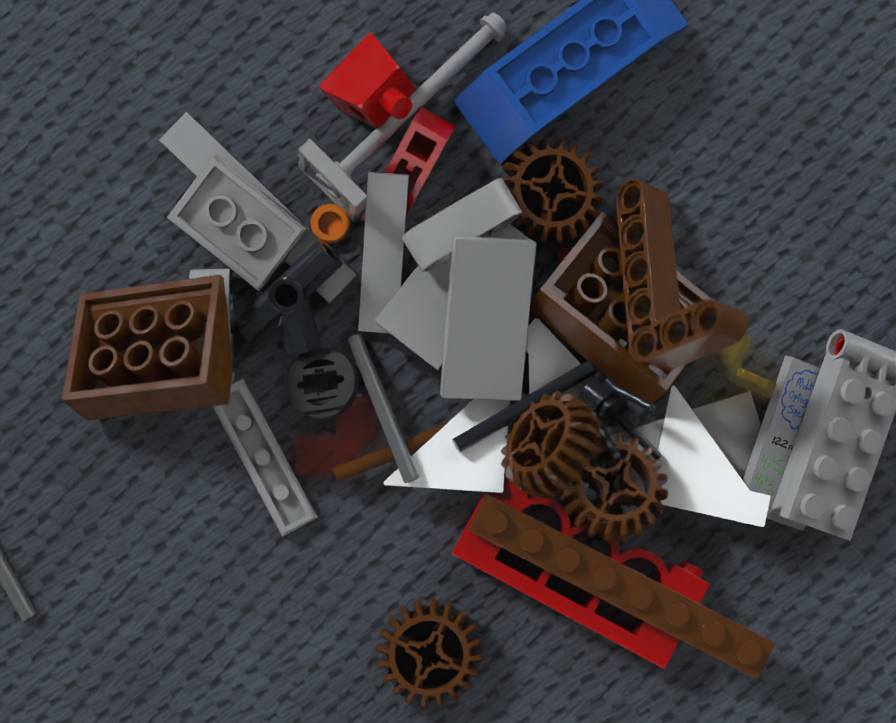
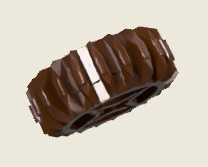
M542 138L539 142L538 150L535 144L530 141L524 146L526 155L516 150L512 154L513 161L516 164L506 162L502 168L510 177L500 178L503 179L523 212L511 225L516 229L522 223L527 226L524 232L527 238H530L534 231L539 232V244L546 243L549 233H551L552 241L555 245L562 243L563 232L570 241L575 240L578 237L576 228L586 232L590 228L586 218L596 220L599 216L597 209L591 205L598 206L604 202V197L593 193V191H598L604 187L603 181L592 180V177L600 169L598 166H593L589 169L586 167L585 164L591 158L589 153H585L581 158L575 155L578 151V144L573 143L568 151L563 150L564 140L558 138L552 149L548 138ZM540 162H550L544 178H532L530 181L522 179L524 171L530 166ZM564 166L576 176L581 191L578 190V186H573L565 180L563 176ZM552 179V184L556 186L554 190H558L559 194L550 203V198L545 196L548 192L543 193L542 189ZM521 192H524L525 196L533 198L537 202L540 218L535 216L526 207ZM571 202L580 203L578 210L571 218L563 221H552L557 205L570 204Z
M556 391L552 396L545 393L539 403L531 402L530 408L521 414L519 420L511 423L513 426L511 433L504 436L508 443L500 451L505 455L501 466L506 470L505 476L509 478V481L523 493L542 499L549 495L557 498L562 489L571 490L574 480L582 481L581 474L585 468H592L589 462L592 456L599 453L595 445L602 439L598 433L602 424L597 420V414L592 411L593 409L579 397L573 396L570 393L563 394L559 391Z
M620 433L617 434L614 442L621 455L619 459L612 457L601 440L599 445H595L599 453L592 456L589 462L593 465L604 460L619 461L618 464L610 469H604L599 466L595 469L585 468L581 474L582 481L588 483V488L598 495L599 504L597 508L585 496L582 481L574 480L571 490L563 489L559 495L561 500L571 501L565 507L567 515L579 513L574 523L575 526L579 528L585 522L589 523L588 535L592 537L598 529L604 530L603 539L605 541H610L613 531H617L618 538L621 541H626L629 533L628 528L637 537L642 535L644 531L642 524L648 527H652L655 524L656 519L653 514H662L665 506L660 501L666 500L669 494L667 489L661 487L668 480L667 474L655 473L663 464L661 459L649 461L648 459L653 452L651 447L645 448L642 452L637 449L639 445L638 438H633L630 445L623 444L624 435ZM630 467L642 479L645 493L639 490L640 486L631 481L629 477ZM621 474L617 493H612L610 500L607 501L606 497L609 493L610 482H614L617 475ZM616 505H624L629 508L632 505L638 507L633 512L623 515L608 514L610 509Z
M436 598L430 600V610L423 611L422 601L420 599L415 600L414 607L416 613L414 614L410 613L406 605H402L399 610L404 619L401 622L397 617L390 615L387 621L394 628V631L382 628L379 632V636L388 640L389 644H377L375 649L380 654L388 655V657L381 658L376 663L378 669L388 667L391 669L383 675L382 681L385 684L390 683L394 679L398 681L392 689V693L395 696L399 695L404 688L408 689L409 691L406 695V703L412 704L415 694L422 695L421 707L423 708L428 707L429 696L433 695L436 696L438 707L444 706L442 693L448 692L453 701L458 700L459 694L455 686L458 684L462 689L469 691L471 684L464 677L465 674L471 677H478L480 673L476 667L470 665V662L483 661L482 653L471 651V648L482 645L481 637L468 638V635L477 628L475 623H468L462 627L460 624L464 621L466 612L461 610L454 618L449 616L453 608V604L450 602L445 604L443 612L437 611L438 602ZM424 621L436 622L430 634L425 638L418 639L403 635L409 627L416 623ZM447 626L455 632L462 644V660L454 657L453 654L447 652L442 646V639ZM438 635L436 639V653L441 658L439 657L436 661L432 658V662H427L424 670L421 671L423 653L418 649L423 645L427 649V644H432L435 636ZM396 645L406 649L405 652L411 654L416 660L417 666L412 679L402 671L398 664ZM434 668H444L447 670L450 668L456 671L443 682L423 684L424 679Z

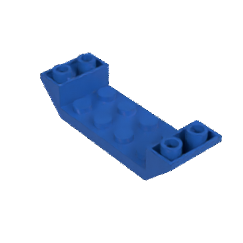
M580 0L487 68L453 103L500 165L509 159L516 150H521L526 143L532 141L533 136L652 48L658 49L688 27L689 24L671 0Z

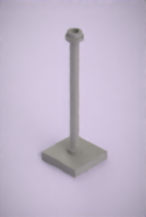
M492 12L489 16H483L480 19L482 28L409 97L412 101V109L408 116L400 120L391 116L381 127H377L342 162H333L311 139L298 149V168L335 205L342 207L353 223L364 213L367 195L352 181L351 174L493 38L500 42L505 37L504 33L508 30V27L499 15Z

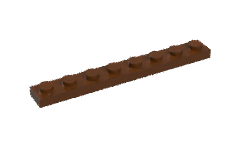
M488 494L485 495L468 528L472 533L757 680L776 644L770 639Z

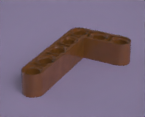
M635 179L624 182L616 196L629 350L632 358L640 363L660 369L673 370L740 342L748 328L747 316L742 310L711 299L702 300L682 310L680 309L668 194L664 190Z

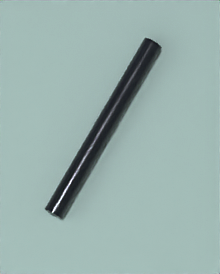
M589 360L585 361L523 397L521 400L452 439L454 446L459 453L463 452L518 420L521 414L530 408L531 402L539 403L545 393L551 396L556 391L564 393L595 375L594 366Z

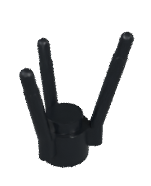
M600 377L590 381L582 389L579 398L593 409L592 411L597 414V420L602 424L599 419L600 416L603 419L612 417L632 438H638L639 445L644 449L651 447L653 450L651 456L655 459H660L661 453L617 411L621 405L618 395L651 412L655 410V405L619 386L611 377L606 378L605 381ZM602 424L598 431L602 437L601 440L612 457L619 459L621 456L620 452Z

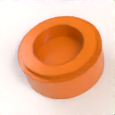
M325 204L313 213L311 229L313 234L324 243H339L349 233L350 219L342 207L335 204Z

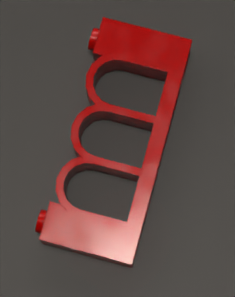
M505 474L502 493L483 492L452 550L453 555L665 669L680 639L639 619L633 631L623 627L595 611L601 601L597 596L590 593L584 605L546 585L551 575L550 572L541 568L536 579L496 558L501 548L500 546L468 530L486 494L521 512L523 509L535 504L550 506L556 511L560 519V532L570 537L582 531H588L589 523L585 522L579 528L574 523L570 525V518L565 513L564 507L553 498L546 497L542 499L525 494L512 484ZM598 529L597 533L603 536L604 530ZM613 534L610 541H606L610 558L620 563L631 558L649 560L657 571V582L698 603L701 602L710 585L701 579L704 571L682 560L679 567L669 562L666 568L664 562L649 550L631 547L620 551L619 544Z

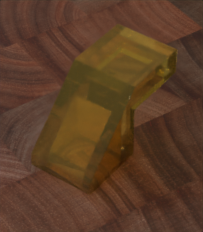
M745 335L737 344L717 352L730 384L750 391L764 399L771 398L777 385L776 383L740 368L753 338Z

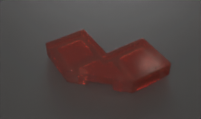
M356 397L349 409L336 417V436L296 435V475H335L333 467L351 461L376 437V411L370 397Z

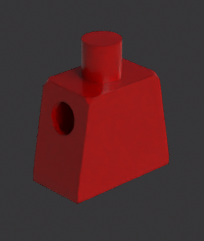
M370 32L318 86L340 111L375 128L381 127L391 116L398 120L408 116L412 109V101L409 97L415 90L413 83Z

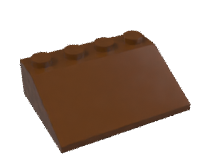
M601 212L532 298L529 314L534 318H538L549 330L589 360L604 374L611 377L618 385L653 404L668 390L685 365L673 370H664L640 363L632 358L629 350L618 224L604 212ZM677 271L681 310L702 300H713Z
M213 275L80 294L62 401L86 421L229 404L233 364L224 278L221 275Z

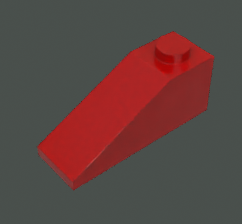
M423 107L420 108L412 120L385 173L409 175L406 216L456 127ZM366 209L360 218L365 221Z

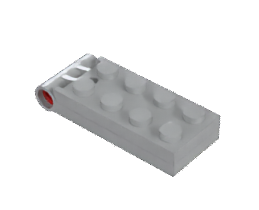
M843 329L833 332L827 342L826 354L770 513L851 541L896 412V351Z

